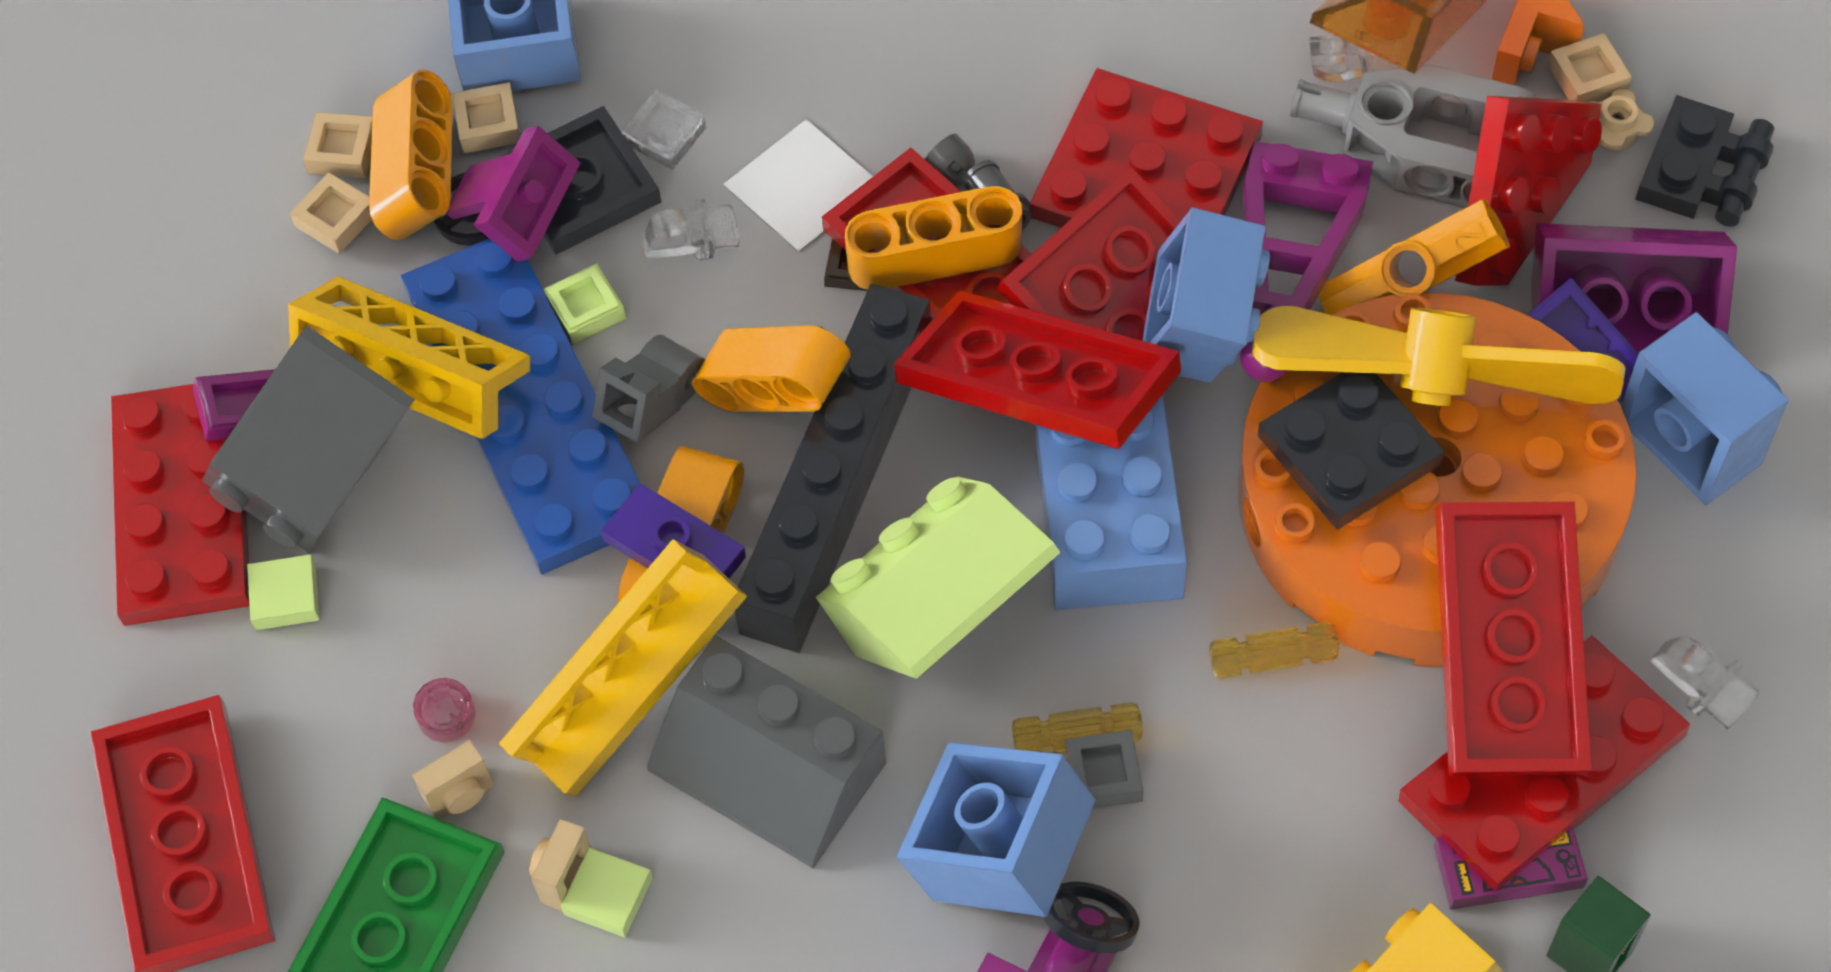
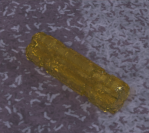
M1323 622L1306 625L1307 631L1300 633L1298 627L1247 634L1245 635L1246 641L1238 642L1235 636L1215 639L1210 643L1209 647L1211 668L1215 677L1226 678L1242 675L1241 669L1249 668L1250 673H1258L1302 666V659L1310 658L1312 664L1334 661L1338 658L1339 653L1337 631L1333 624Z
M1133 702L1111 705L1110 712L1102 713L1100 706L1048 714L1049 720L1040 721L1037 715L1017 718L1012 722L1014 749L1043 752V748L1052 747L1053 753L1065 752V739L1132 730L1133 739L1136 742L1142 738L1143 734L1141 712L1138 705Z

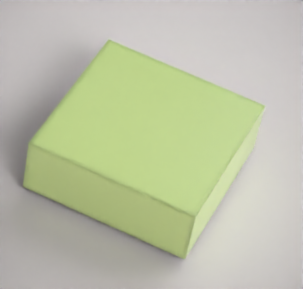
M597 263L543 289L562 329L572 345L627 319L624 306Z
M311 554L247 564L250 621L255 630L319 621L316 564Z
M589 847L560 906L563 915L626 938L653 880L651 870Z

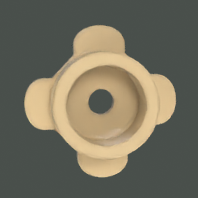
M1620 88L1614 90L1611 97L1603 101H1589L1602 104L1599 118L1602 126L1599 142L1601 147L1614 151L1624 150L1631 147L1636 142L1638 136H1648L1652 132L1654 119L1651 115L1640 110L1635 103L1636 96L1632 91ZM1613 117H1619V118H1622L1623 120L1615 119V118H1613Z

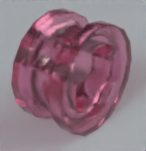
M438 678L431 680L420 688L413 702L414 717L418 722V726L423 734L433 741L445 743L461 738L471 729L476 717L475 705L470 693L463 684L455 679ZM452 698L455 708L459 709L460 713L456 716L451 712L449 713L450 722L437 723L434 713L429 711L430 707L433 705L438 709L440 708L438 703L440 699Z

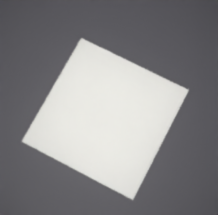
M806 119L723 185L795 249L800 251L824 232L822 216L873 176Z

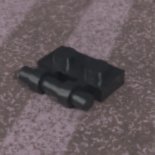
M1676 95L1639 185L1635 200L1692 219L1696 215L1700 202L1704 201L1718 206L1715 219L1720 224L1728 227L1736 226L1740 221L1742 213L1752 207L1757 194V186L1754 183L1759 170L1766 168L1773 153V145L1771 143L1774 133L1773 124L1765 119H1755L1751 122L1748 132L1739 136L1728 132L1734 113ZM1717 159L1734 165L1731 175L1722 177L1712 173Z

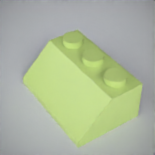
M959 476L944 480L928 493L926 497L927 503L913 515L889 525L880 534V543L866 555L845 563L834 572L830 580L832 584L817 595L816 599L856 657L917 679L1060 554L1055 543L989 483Z

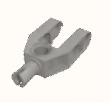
M1428 64L1364 73L1359 89L1353 88L1352 93L1308 83L1306 80L1300 79L1295 91L1290 117H1300L1342 128L1341 134L1346 135L1343 152L1356 159L1373 161L1372 173L1394 190L1466 208L1469 203L1477 151L1407 134L1410 121H1421L1422 117L1469 128L1468 133L1479 136L1487 96L1537 97L1529 90L1519 86ZM1439 96H1451L1464 103H1452ZM1419 166L1432 167L1440 170L1442 173H1429Z

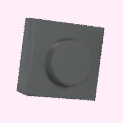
M1132 730L1065 739L1067 761L1096 799L1092 809L1143 802V786Z

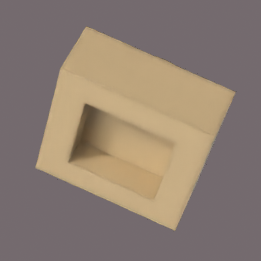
M1605 33L1550 52L1548 67L1568 100L1598 102L1611 97L1612 92L1616 89L1629 90L1632 76Z
M510 82L452 93L458 134L464 154L517 144L521 135Z
M316 112L303 158L307 173L326 175L329 172L334 176L366 179L371 159L373 116Z
M329 172L289 213L297 229L338 254H341L372 220L369 196Z
M470 740L412 775L424 803L432 815L440 820L450 813L460 814L471 809L482 799L484 792L494 787L483 758Z
M560 819L551 838H543L538 843L531 858L529 874L532 876L531 880L541 904L562 911L560 906L588 848H592L584 827Z

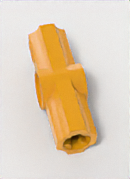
M1485 198L1414 236L1393 244L1382 253L1327 281L1319 293L1320 305L1326 314L1332 315L1349 306L1390 295L1398 297L1408 294L1420 295L1509 248L1510 244L1507 240L1505 229ZM1406 250L1415 251L1425 260L1427 266L1426 276L1420 284L1410 283L1400 275L1398 268L1399 259Z

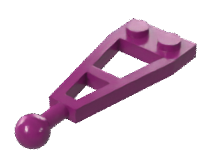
M1254 142L1243 189L1244 221L1265 226L1264 200L1337 213L1319 246L1266 237L1265 227L1262 249L1269 250L1270 252L1268 269L1303 276L1292 295L1269 291L1267 271L1262 286L1255 288L1252 308L1260 310V316L1265 311L1278 306H1297L1311 309L1363 217L1373 161L1356 159L1345 154H1327L1298 149L1286 144ZM1253 341L1247 343L1240 351V362L1243 370L1256 381L1272 382L1281 378L1287 372V370H1276L1259 363L1252 353Z

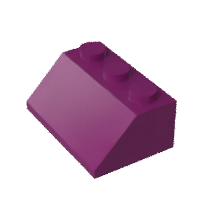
M1536 223L1531 279L1532 310L1566 280L1572 278L1638 354L1695 312L1712 327L1719 328L1728 335L1737 245L1725 232Z

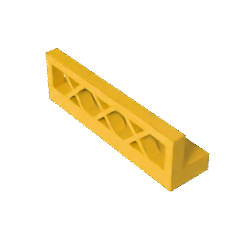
M340 276L288 304L290 347L307 325L414 398L409 407L410 409L480 439H484L498 430V391L530 372L529 354ZM338 301H343L352 306L334 307L332 305ZM395 323L400 326H380L377 324ZM443 343L448 346L430 347L425 344ZM473 364H494L496 366L487 371Z
M672 539L499 742V745L511 757L534 763L564 794L577 797L746 599L747 595L703 554Z

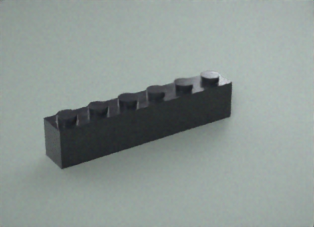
M873 283L870 284L845 341L846 346L850 350L851 357L821 408L815 411L738 585V588L747 595L746 599L735 610L739 635L800 654L820 606L816 596L829 585L911 391V387L897 383L894 363L931 322L930 300Z

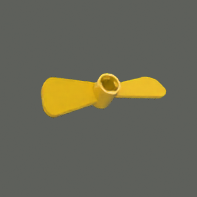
M1278 306L1261 314L1258 331L1254 333L1252 353L1255 359L1264 366L1276 370L1401 374L1400 387L1412 390L1411 401L1436 406H1450L1452 395H1465L1467 379L1585 404H1605L1613 402L1620 397L1626 370L1624 364L1616 358L1595 352L1473 345L1476 316L1427 308H1411L1408 331L1406 333L1297 306Z

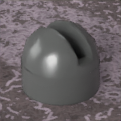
M956 133L941 140L925 157V160L954 186L964 183L958 173L962 170L968 172L975 165V157L970 147Z

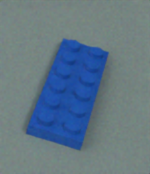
M486 239L400 275L413 307L530 355V372L498 391V430L484 439L477 437L476 439L541 575L609 546V544L604 542L601 530L637 488L640 481L614 430L592 417L596 394L528 259L517 262L491 239ZM443 343L431 344L432 347L448 346ZM473 364L487 371L496 366L494 364Z

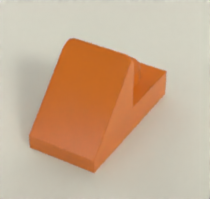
M1517 0L1498 48L1492 80L1516 86L1521 71L1533 72L1539 52L1550 54L1552 50L1581 41L1584 23L1569 0Z

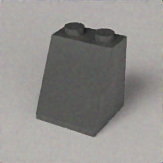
M306 325L210 462L202 482L211 487L209 489L210 495L222 506L237 513H241L244 509L265 523L263 526L264 531L279 544L291 549H295L298 545L309 553L389 440L414 401V398Z

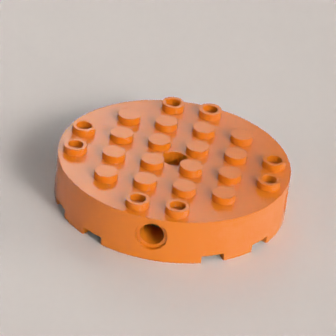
M1424 292L1420 295L1408 294L1403 297L1390 295L1364 301L1332 314L1407 333L1411 308L1452 311L1476 316L1473 345L1581 352L1563 336L1530 316L1492 301L1465 295ZM1287 370L1281 378L1275 381L1260 382L1246 417L1238 477V501L1241 522L1255 560L1272 587L1291 608L1298 606L1305 614L1324 626L1323 633L1371 656H1374L1375 652L1378 651L1397 657L1414 659L1413 665L1443 667L1435 508L1440 502L1575 501L1581 607L1585 605L1592 595H1596L1607 577L1630 517L1636 484L1635 450L1630 428L1618 400L1605 404H1585L1467 379L1465 395H1452L1450 406H1436L1411 401L1412 390L1400 387L1401 374L1376 373L1445 451L1442 465L1337 530L1260 440L1258 429L1260 422L1341 372Z

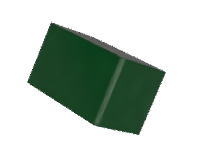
M1598 875L1561 919L1546 956L1567 972H1617L1634 951L1651 914Z

